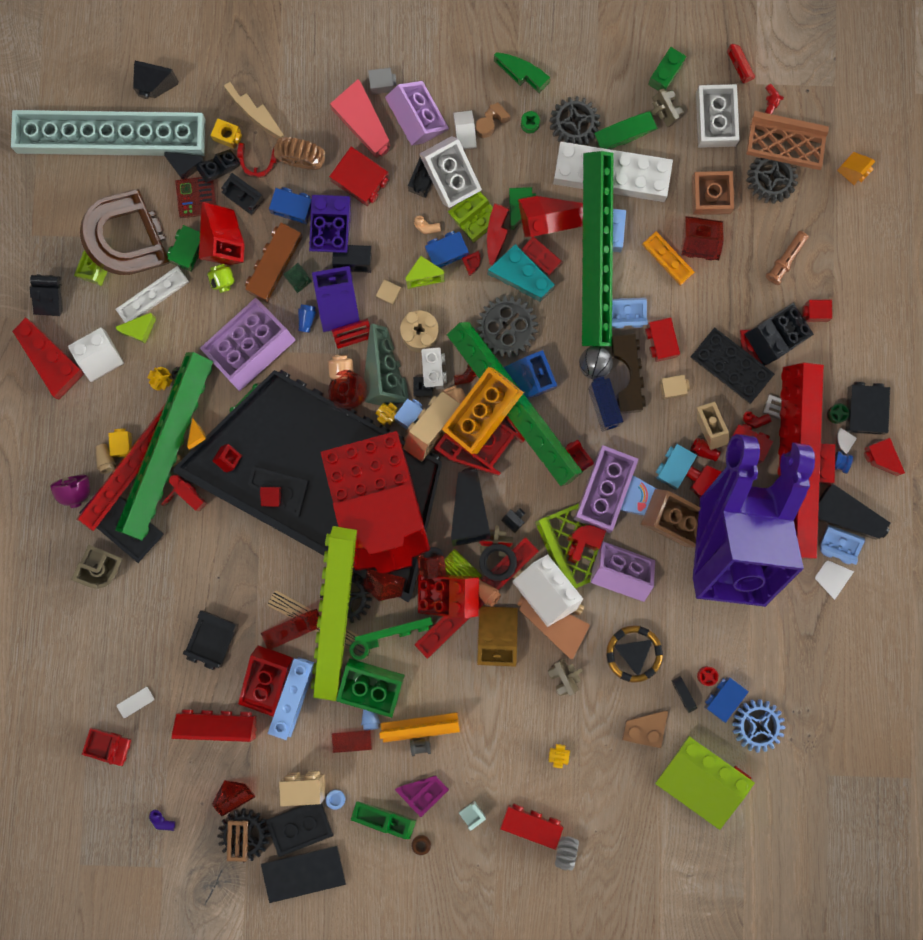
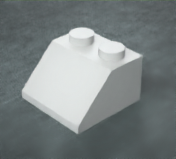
M103 328L93 331L68 346L75 361L90 382L124 364L109 335Z

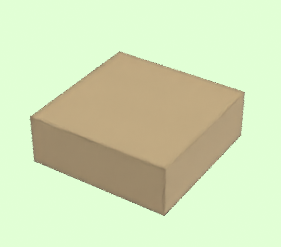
M384 279L376 294V298L394 305L401 287Z

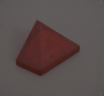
M224 780L212 805L222 817L255 798V794L247 784Z

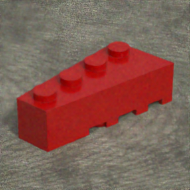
M26 317L12 331L54 398L60 400L84 375L82 369Z

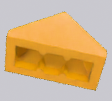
M193 417L187 439L189 450L206 439L205 432Z

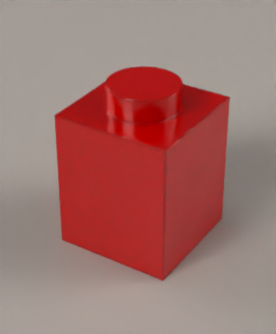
M808 300L802 308V315L805 317V321L829 322L832 319V300Z

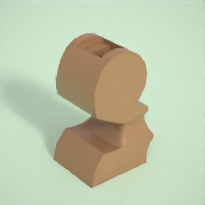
M498 102L490 105L487 112H485L484 118L477 120L475 130L479 137L487 138L494 133V118L498 119L501 123L510 121L509 113Z

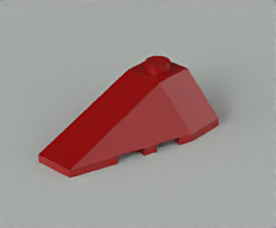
M542 196L518 199L524 237L539 236L583 226V203Z

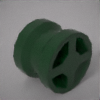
M841 403L830 407L827 412L828 420L834 424H840L849 417L848 407Z

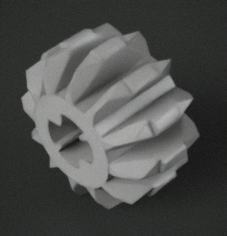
M562 836L560 838L555 860L556 867L566 871L574 869L579 847L577 839L569 836Z

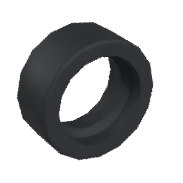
M493 544L482 552L479 565L482 573L487 578L494 581H503L510 578L515 572L517 558L509 547L502 544ZM495 551L504 552L510 561L508 569L502 574L492 573L487 567L488 556Z

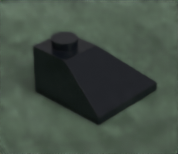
M135 60L133 89L139 97L149 99V97L157 98L178 85L179 81L172 69Z

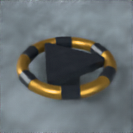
M627 626L617 631L611 637L606 650L607 663L612 672L620 679L627 682H642L651 678L659 670L663 659L662 645L658 637L649 629L642 626ZM629 633H638L650 639L616 645L617 641ZM653 643L656 656L655 662L651 668L640 675ZM614 647L636 675L628 674L618 668L615 663Z

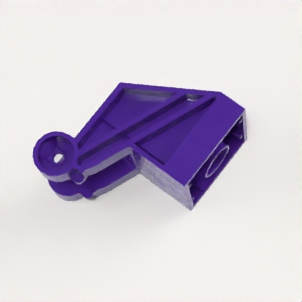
M735 434L730 439L726 449L727 467L700 497L693 568L696 599L766 607L804 569L794 519L810 487L809 478L814 470L815 453L810 445L792 443L791 451L781 456V476L772 486L760 488L752 486L753 480L758 478L757 464L760 456L758 439L753 436Z

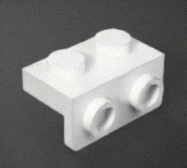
M441 348L422 349L424 387L444 389L443 384L447 383L446 372H442V365H446L445 353H441Z

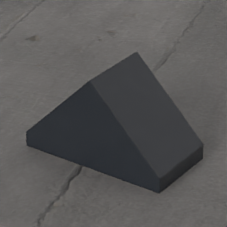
M171 152L164 153L168 162L183 181L197 171V164L205 162L201 156Z

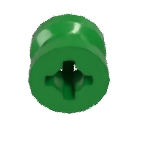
M533 111L524 113L521 118L522 130L528 134L535 133L538 130L540 123L538 114Z

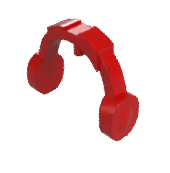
M239 142L237 158H240L241 167L247 175L258 178L265 177L272 170L274 164H277L278 159L274 157L273 148L270 164L267 169L257 173L258 168L254 167V172H251L244 163L245 144Z

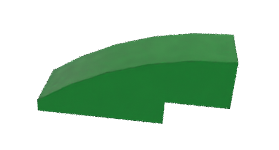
M499 52L494 54V62L519 86L526 81L536 92L540 93L550 83V77L530 62L509 54Z
M651 111L620 121L594 134L600 148L611 150L621 144H628L658 128Z
M356 801L351 821L405 840L411 839L416 820L359 801Z

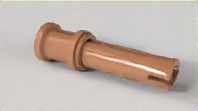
M798 231L781 259L774 262L775 266L770 273L766 274V278L775 285L781 284L782 277L790 270L791 262L809 238L806 233Z

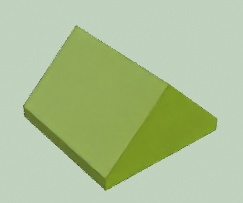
M84 250L74 276L102 286L107 271L96 265Z
M422 256L419 257L406 276L407 289L445 282L444 271Z

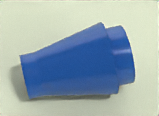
M301 304L300 309L298 308V331L310 333V328L317 313L315 306Z

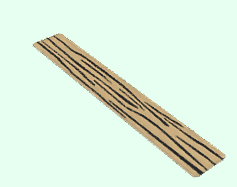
M274 591L268 606L315 632H320V628H317L318 617L322 616L321 614L278 591ZM346 629L344 647L349 650L350 645L355 641L354 637L359 635ZM358 644L355 646L354 651L357 655H363L365 648L363 645Z

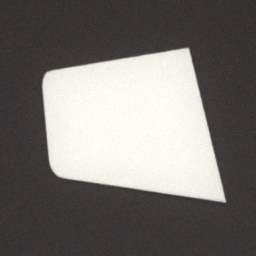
M826 561L815 579L835 600L854 571L831 561Z

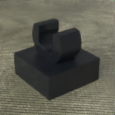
M413 377V396L433 397V387H424L423 377Z
M521 508L516 513L510 509L501 521L516 533L525 523L521 519L525 512Z

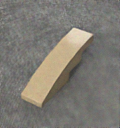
M231 82L224 85L226 92L251 121L276 139L284 137L264 105L256 108L247 93L240 97Z

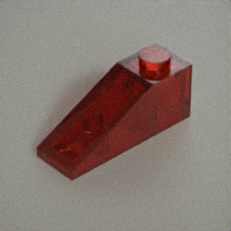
M314 609L262 632L261 635L266 647L272 650L320 629L317 628V621L320 616L318 610Z

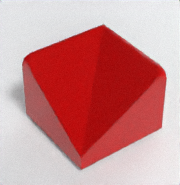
M226 444L220 447L212 461L224 472H230L234 470L242 455L231 445Z
M260 487L261 506L280 507L281 487Z

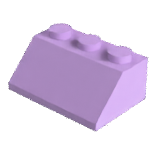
M423 81L398 84L385 96L389 107L392 109L411 146L423 144L449 130Z
M602 542L592 568L591 583L644 602L654 587L655 560Z

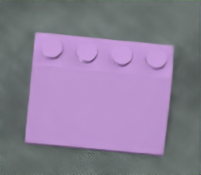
M254 298L200 349L240 392L296 340L257 298Z

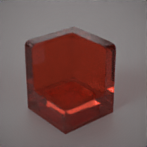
M438 555L429 558L417 556L419 575L427 579L446 575L444 556Z

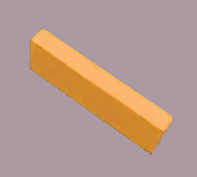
M657 231L642 243V246L680 286L695 273Z

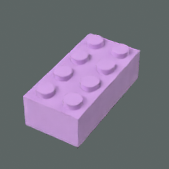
M602 445L598 451L573 520L611 533L639 459Z

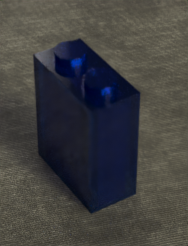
M603 376L593 379L588 390L601 431L604 432L620 427L624 421L610 378L604 379Z

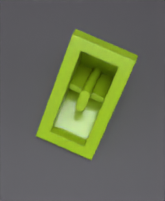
M148 313L116 326V330L125 336L146 343L156 318L152 313Z

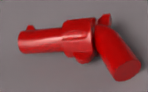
M769 84L765 89L771 96L766 97L768 106L765 113L772 114L784 97L779 95L772 84Z

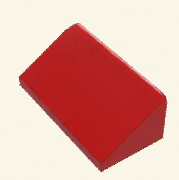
M730 44L727 53L742 83L745 84L755 79V75L741 47L737 44Z

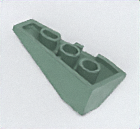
M371 324L369 330L363 381L365 402L375 405L389 404L390 402L392 404L405 403L408 398L407 383L405 377H401L399 361L395 360L391 337L387 327Z

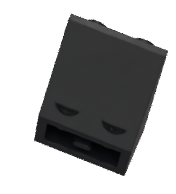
M792 303L744 335L763 365L766 366L814 334L796 305Z

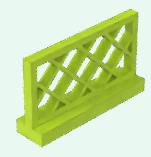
M579 504L535 522L548 555L575 589L591 582V578L587 579V577L592 574L590 569L598 553V550H593L592 558L581 555V558L590 561L586 571L577 567L579 562L575 563V565L567 563V552L572 542L569 541L567 548L560 546L558 542L560 534L569 537V534L562 532L565 522L574 525V530L586 526L583 523L579 525L578 521L575 523L567 519L568 513L572 510L577 511ZM553 518L562 520L560 529L552 528L549 520ZM576 570L585 573L583 581L577 584L573 577Z

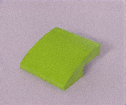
M479 191L456 204L448 213L474 243L488 231L493 207L488 199Z

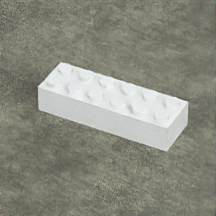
M560 142L554 185L583 189V153L597 151L614 153L613 194L665 202L668 195L672 159Z

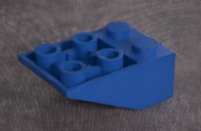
M543 350L504 367L517 386L524 392L523 394L527 399L539 396L557 387Z

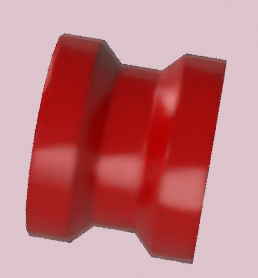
M708 666L699 669L697 678L701 684L713 686L718 681L719 675L716 669Z

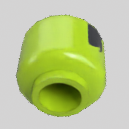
M225 264L211 267V271L207 273L211 288L219 290L220 293L231 290L230 286L235 283L231 268L225 266Z

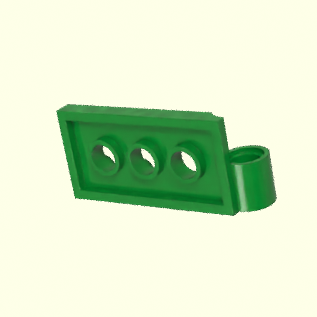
M432 617L354 637L355 641L349 648L350 655L356 660H362L369 655L370 649L379 647L378 639L396 634H399V637L411 635V630L418 629V632L430 630V625H433ZM361 644L364 646L365 652L363 655L355 653L356 645Z

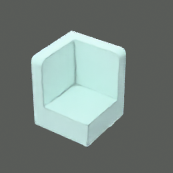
M475 801L459 812L470 831L486 820V816Z

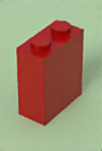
M352 146L329 176L332 183L367 207L370 203L373 204L379 195L377 194L381 188L384 189L389 182L388 171Z

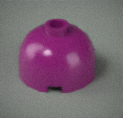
M86 475L70 476L68 480L62 481L60 479L50 485L54 499L64 506L70 505V508L81 506V502L88 498L91 490L90 482Z

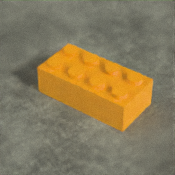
M488 367L442 430L471 454H478L524 392L496 369Z

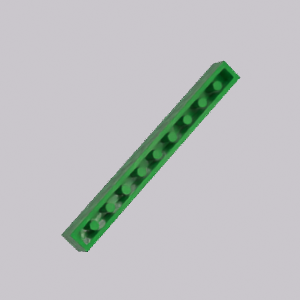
M605 151L583 153L582 346H612L614 153Z
M459 322L446 334L479 379L486 369L491 367L517 386L470 322ZM522 394L507 416L560 486L570 484L583 471L530 401Z
M186 352L115 531L138 540H143L148 534V525L156 514L157 502L163 496V487L170 478L169 472L172 465L176 463L178 449L184 443V434L191 425V416L198 407L197 401L199 396L205 390V381L212 372L211 366L213 361L194 352Z

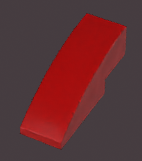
M494 203L487 231V252L490 265L496 263L509 232V229L503 227L510 209Z

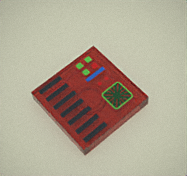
M202 177L175 180L180 218L201 216L202 202L217 205L214 180L207 183Z

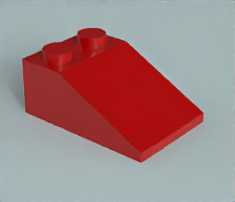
M257 645L250 655L238 704L274 717L294 658Z

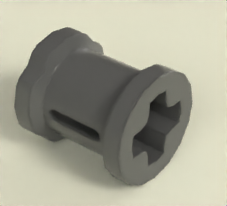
M429 737L421 740L410 739L412 757L420 753L431 754Z

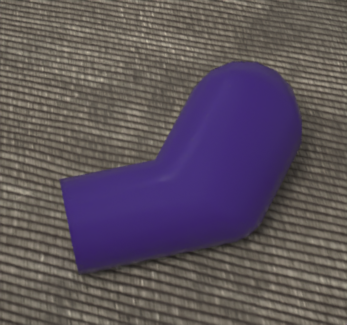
M158 810L150 812L149 819L157 830H175V821L165 820Z

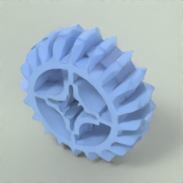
M758 699L757 705L754 700H750L751 707L747 703H743L745 710L738 708L737 711L741 715L733 716L735 719H738V722H732L733 726H738V729H734L733 733H740L736 740L741 741L743 739L741 746L745 747L748 744L749 751H752L755 746V752L757 753L760 752L761 747L764 752H767V745L774 749L775 747L772 742L774 741L779 744L780 740L777 739V736L784 737V734L779 732L780 729H785V726L780 725L785 719L778 718L782 712H774L777 706L772 705L769 708L770 702L765 701L763 705L761 699ZM755 710L766 711L759 718H754L750 715ZM770 716L773 720L772 733L767 727ZM745 719L750 723L748 735L744 731ZM753 721L759 723L761 721L762 723L760 725L762 726V729H764L765 731L760 729H757L756 731L755 729L757 728V726ZM760 733L768 737L760 742L752 741V738Z

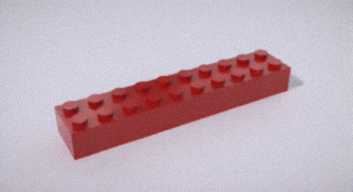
M805 362L783 367L781 373V425L779 430L780 447L778 450L779 467L777 472L780 477L781 456L791 451L792 443L810 445L813 448L815 465L809 478L810 487L794 519L801 558L817 559L824 365Z

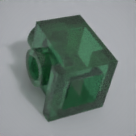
M299 263L283 274L297 294L312 282Z

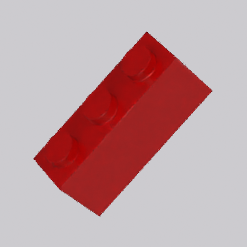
M518 804L507 805L500 830L556 850L564 828L560 824V820L552 817L549 820L542 818L541 813L531 810V813L523 810L524 807Z

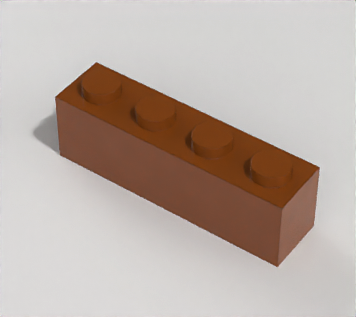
M280 223L279 227L276 226L274 228L271 242L266 243L263 249V257L261 260H257L252 277L249 276L245 282L247 293L267 303L303 238L301 232L283 223Z

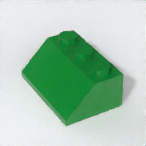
M349 658L336 701L392 718L405 675Z

